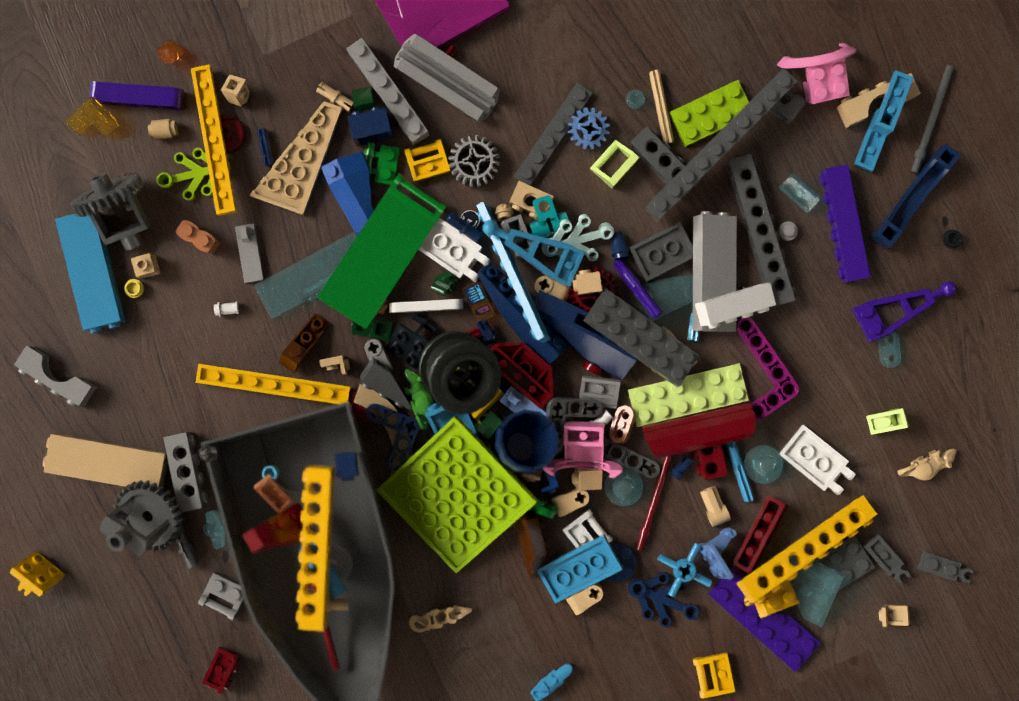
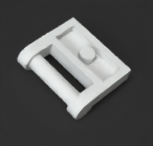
M590 509L586 510L562 529L576 548L593 540V537L582 524L585 520H587L598 536L605 534L609 543L613 540L593 517V512Z

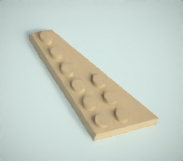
M324 101L312 115L303 130L301 129L295 140L289 144L274 163L272 169L262 178L260 184L249 196L304 216L341 116L342 107Z

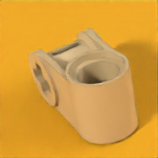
M547 276L539 277L534 284L537 292L541 290L567 302L570 295L569 288L573 287L570 285L567 288ZM545 280L548 288L542 290L539 282L542 283Z
M575 488L553 497L551 501L554 506L558 507V517H562L585 506L589 502V494L587 490ZM577 493L585 494L583 501L575 499L577 498Z
M595 583L565 599L575 615H579L602 599V587L599 583ZM591 589L597 590L598 594H591Z

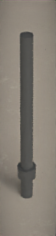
M951 65L946 66L920 146L915 151V160L911 169L913 174L919 173L922 161H925L926 149L954 69Z

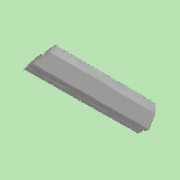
M417 34L409 37L395 56L394 67L479 123L490 115L492 109L497 104L500 93L498 87Z

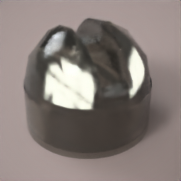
M213 445L203 446L199 450L200 458L203 461L215 460L217 456L216 448Z

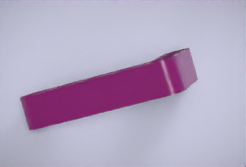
M750 317L740 318L736 321V332L774 386V388L751 403L752 409L756 405L760 407L761 413L756 416V419L760 420L794 398L799 392V387L754 320ZM742 321H746L749 324L747 331L741 329L740 324ZM754 336L760 340L758 347L753 346L751 343ZM765 352L769 353L771 357L768 363L762 359ZM776 368L781 370V377L779 379L773 375ZM787 384H790L792 387V392L789 395L784 391V387ZM771 395H774L777 399L774 405H770L768 402Z

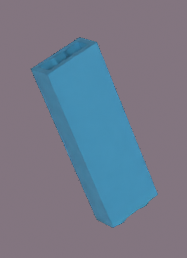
M72 214L56 218L55 221L82 329L93 334L101 332L104 327H109V329L120 327V323L126 322L107 245L102 241L89 215L78 217Z

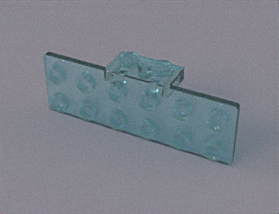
M352 232L254 285L270 318L274 319L307 300L311 302L317 299L318 294L356 239V233Z

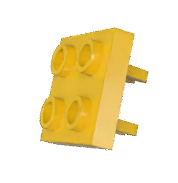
M37 551L19 562L9 572L20 581L19 591L25 589V596L33 591L39 597L59 583L66 575Z

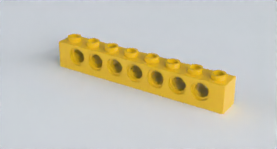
M310 465L303 473V482H306L305 490L302 493V502H305V506L301 513V522L304 523V527L300 534V542L303 543V548L299 554V562L302 563V569L298 574L301 590L298 591L297 602H300V610L297 611L296 615L299 629L323 631L327 627L335 467ZM315 482L322 486L321 492L314 489ZM313 503L320 505V512L314 510ZM312 523L319 525V532L313 530ZM311 543L318 545V552L312 550ZM310 563L317 565V572L310 568ZM309 583L315 584L317 591H312ZM308 603L314 604L316 611H311Z
M864 495L860 496L736 584L750 603L755 601L760 603L768 597L766 593L770 590L775 592L783 586L782 582L784 580L791 581L798 576L797 571L801 568L806 570L814 564L812 561L818 557L820 560L828 555L829 552L827 550L833 546L836 549L844 543L842 539L846 536L851 538L859 532L857 529L863 525L865 528L874 522L872 518L877 513ZM851 514L856 517V523L851 520ZM836 524L841 527V534L836 531ZM821 535H823V536L826 537V539H827V543H826V544H823V543L821 542V540H820V536H821ZM805 546H809L811 548V555H808L806 553ZM791 556L796 559V566L790 563ZM775 567H778L781 570L780 577L775 575ZM759 578H763L765 580V588H762L759 585Z

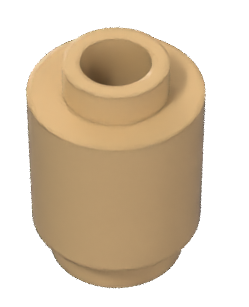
M152 120L151 125H148L149 136H153L154 140L177 136L178 127L176 120Z

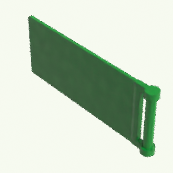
M400 173L317 297L364 329L369 326L447 206L405 180L404 176ZM401 185L437 209L435 214L397 190V186Z

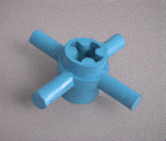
M694 543L688 557L678 561L660 553L657 560L673 568V574L676 577L668 595L675 598L682 583L693 579L710 587L712 580L697 573L696 566L693 563L702 546ZM688 565L690 567L687 572L688 575L684 576L682 571H680V567L685 568Z

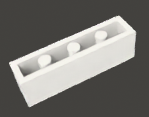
M771 283L758 284L695 303L700 325L709 326V329L721 326L720 322L723 321L725 323L737 321L736 317L742 316V318L753 316L755 311H758V313L769 311V307L776 305Z

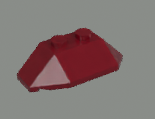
M524 342L495 343L490 350L498 358L502 376L537 407L542 409L554 395L552 367Z

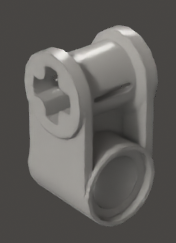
M378 339L367 341L365 352L369 361L374 357L393 370L382 342ZM371 342H373L374 345L378 344L379 348L376 349V353L374 352V350H369V347H371Z

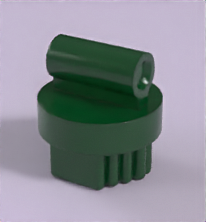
M444 270L442 274H439L434 279V284L431 285L430 290L446 297L447 294H450L455 289L458 281L452 273Z

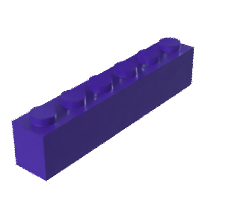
M848 164L826 168L821 171L819 180L821 186H824L823 200L825 205L827 204L828 206L827 220L831 223V240L835 242L836 246L834 256L839 262L838 276L842 279L843 283L870 278Z

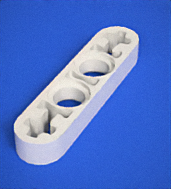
M463 299L389 303V313L464 309Z

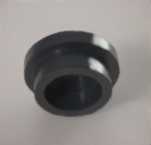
M948 230L943 234L942 242L945 247L954 249L960 246L962 236L957 230Z

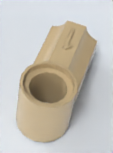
M716 486L700 491L707 509L706 514L712 527L731 520Z

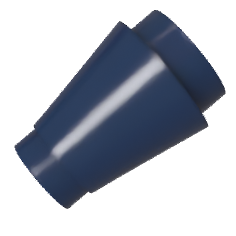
M615 232L612 237V257H614V261L618 259L627 260L629 259L630 250L623 232Z

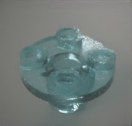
M765 445L752 448L747 453L743 462L747 476L760 484H768L775 481L783 469V460L779 452Z
M622 467V473L616 477L610 478V474L607 476L604 489L611 502L619 506H629L637 502L641 497L643 482L637 472Z
M217 510L206 512V525L203 526L206 536H210L215 549L226 547L228 539L221 514Z

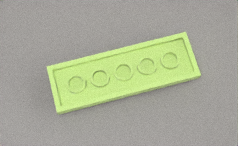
M740 363L688 375L680 387L674 386L669 381H662L628 390L631 407L636 413V427L749 401Z

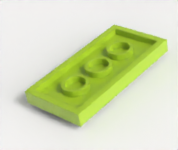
M736 80L669 112V115L684 146L687 147L721 131L749 101L739 80Z

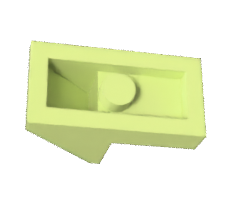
M904 408L891 409L886 412L866 416L871 435L909 427Z

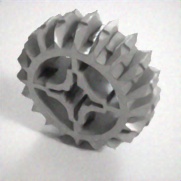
M478 135L475 136V141H472L471 136H468V142L461 138L462 145L455 143V147L458 150L451 149V153L455 156H449V160L453 161V163L449 164V167L456 168L451 172L452 175L458 174L456 177L457 181L464 178L463 185L470 181V187H473L474 182H477V186L480 187L481 180L488 184L486 177L493 180L494 176L491 172L497 174L498 170L494 166H500V162L494 161L500 158L499 154H494L497 148H491L493 145L491 141L485 144V137L480 142ZM475 147L485 150L488 156L477 154ZM469 148V156L464 158L463 161H459L462 152ZM472 153H474L476 160H480L476 165L477 170H475L473 163L469 162L472 161ZM490 161L488 169L480 174V166ZM460 167L471 168L474 176L464 173Z

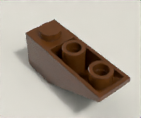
M314 313L281 353L279 364L295 374L328 329L330 323Z

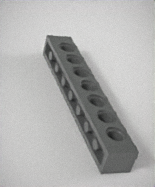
M751 153L730 159L726 162V166L762 284L771 283L776 305L770 308L795 301L797 296L796 290L793 285L791 286L789 280L791 278L790 270L784 264L785 253L778 244L780 241L777 231H774V217L768 211L767 205H769V201L761 188L763 187L762 178L757 175V161L755 158H752ZM747 172L750 175V179L744 180L741 173ZM747 190L755 192L754 199L747 196ZM753 208H758L761 211L760 217L753 215ZM759 226L765 227L766 235L759 234ZM765 244L771 246V254L764 251ZM771 262L777 265L776 272L770 270L769 264ZM777 280L783 284L781 291L775 288Z

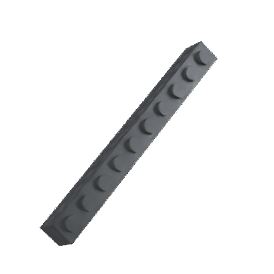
M783 68L644 209L658 222L798 81Z

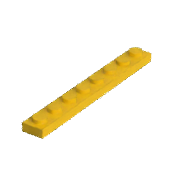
M209 64L191 68L216 215L222 216L236 213L237 209L212 68Z
M198 364L195 382L333 404L349 402L351 391L349 386Z

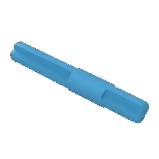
M736 441L724 443L744 502L753 501L755 497Z

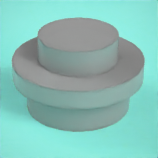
M784 222L778 228L780 238L785 241H790L797 236V226L792 222Z

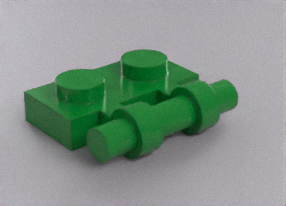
M369 142L364 155L370 168V174L376 176L375 183L391 186L396 178L400 148L381 145L380 152L374 151L376 144ZM373 158L378 159L377 169L372 168Z

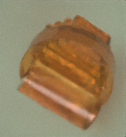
M167 40L157 49L159 60L169 64L179 60L185 50L175 42Z

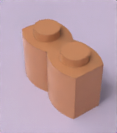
M183 220L176 230L177 235L181 239L192 243L196 248L205 253L214 254L220 245V241L215 236L203 231L199 226L190 221Z

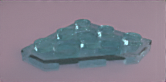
M792 556L790 557V563L796 566V559ZM813 560L814 564L806 570L801 568L797 571L798 576L792 579L790 583L799 601L797 605L803 619L822 627L845 575Z

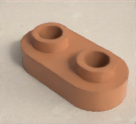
M621 406L616 410L609 431V437L613 442L623 444L629 439L636 418L633 408ZM626 413H629L628 419H625ZM622 431L623 436L619 437V433Z

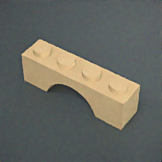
M914 79L905 102L921 94ZM887 81L875 85L876 89L871 91L867 88L859 92V96L855 98L849 96L841 100L842 104L837 107V110L846 128L862 122L868 117L870 103L874 99L884 98L889 85Z

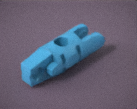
M566 663L558 670L554 668L530 692L532 697L539 701L551 695L558 687L565 683L564 679L572 674L574 670L573 665Z

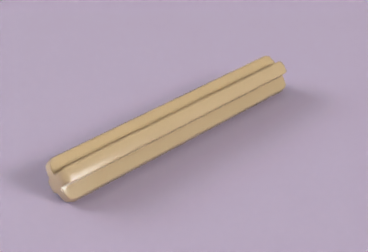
M653 70L650 71L649 76L663 143L672 144L674 138L660 71Z

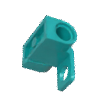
M549 195L533 200L538 221L529 223L531 234L552 238L559 229L560 222L564 219L569 220L566 212L556 213L553 201ZM543 201L550 205L547 212H541L538 208L539 204ZM564 224L563 228H567L569 224Z

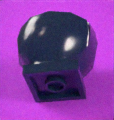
M524 409L508 415L499 425L496 432V441L493 443L501 462L515 474L519 472L530 474L546 468L558 450L559 435L554 423L546 427L551 420L538 411Z

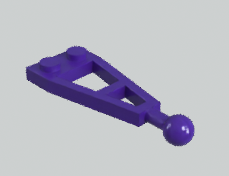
M946 281L941 285L940 289L932 292L928 288L871 300L854 307L852 311L870 344L888 336L936 302V298L943 295H954L957 287L955 283ZM924 297L926 302L912 311L907 300ZM899 302L906 316L885 329L874 307Z

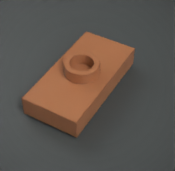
M270 474L254 485V489L278 514L294 503V499Z

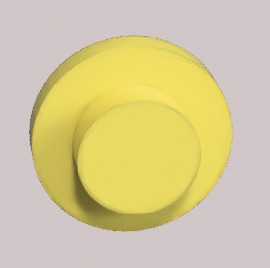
M131 279L126 282L124 291L127 296L138 298L144 292V285L137 279Z

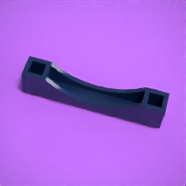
M946 143L938 147L870 238L884 249L892 247L903 233L915 211L952 168L961 154Z

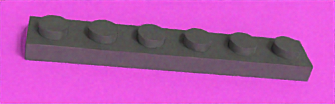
M579 83L575 84L513 178L530 186L532 185L571 127L568 125V123H573L574 121L571 116H578L576 111H582L593 94L591 91Z

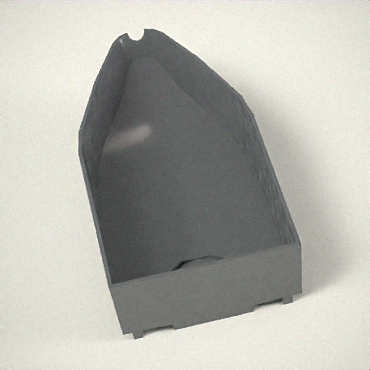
M344 402L201 442L243 598L257 629L295 681L313 701H379L388 654L396 574L389 535L354 407L349 402ZM357 451L359 476L354 477V481L342 482V478H336L334 454ZM273 465L279 469L280 474L276 481L294 499V503L290 506L299 502L303 510L305 502H302V493L306 486V482H303L304 470L310 465L335 467L331 544H340L350 552L353 563L349 576L342 581L347 590L336 597L349 598L348 611L331 610L328 612V623L340 665L338 670H332L323 632L299 629V622H296L297 611L300 610V602H297L298 591L301 590L298 574L302 569V563L299 562V549L303 547V543L252 553L242 536L278 514L254 489V485L263 479L262 471L267 466ZM317 482L314 483V489L321 492L322 486ZM313 503L314 510L320 512V505ZM312 523V526L314 527L315 531L319 532V525L317 523ZM331 559V561L333 562L335 568H337V566H336V564L338 563L337 560H334V561H333V560ZM308 603L309 609L316 611L315 605Z

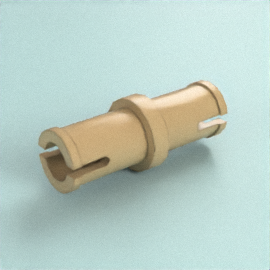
M323 81L319 84L323 89L317 88V93L329 99L330 103L337 104L347 112L351 111L352 108L350 106H354L352 100L342 95L340 90H334Z

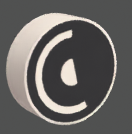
M469 210L461 216L464 221L468 220L469 224L473 227H478L480 219L476 212Z

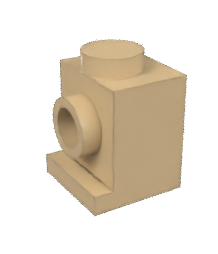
M233 75L228 76L221 89L229 103L241 107L247 102L250 93L246 85L247 80Z

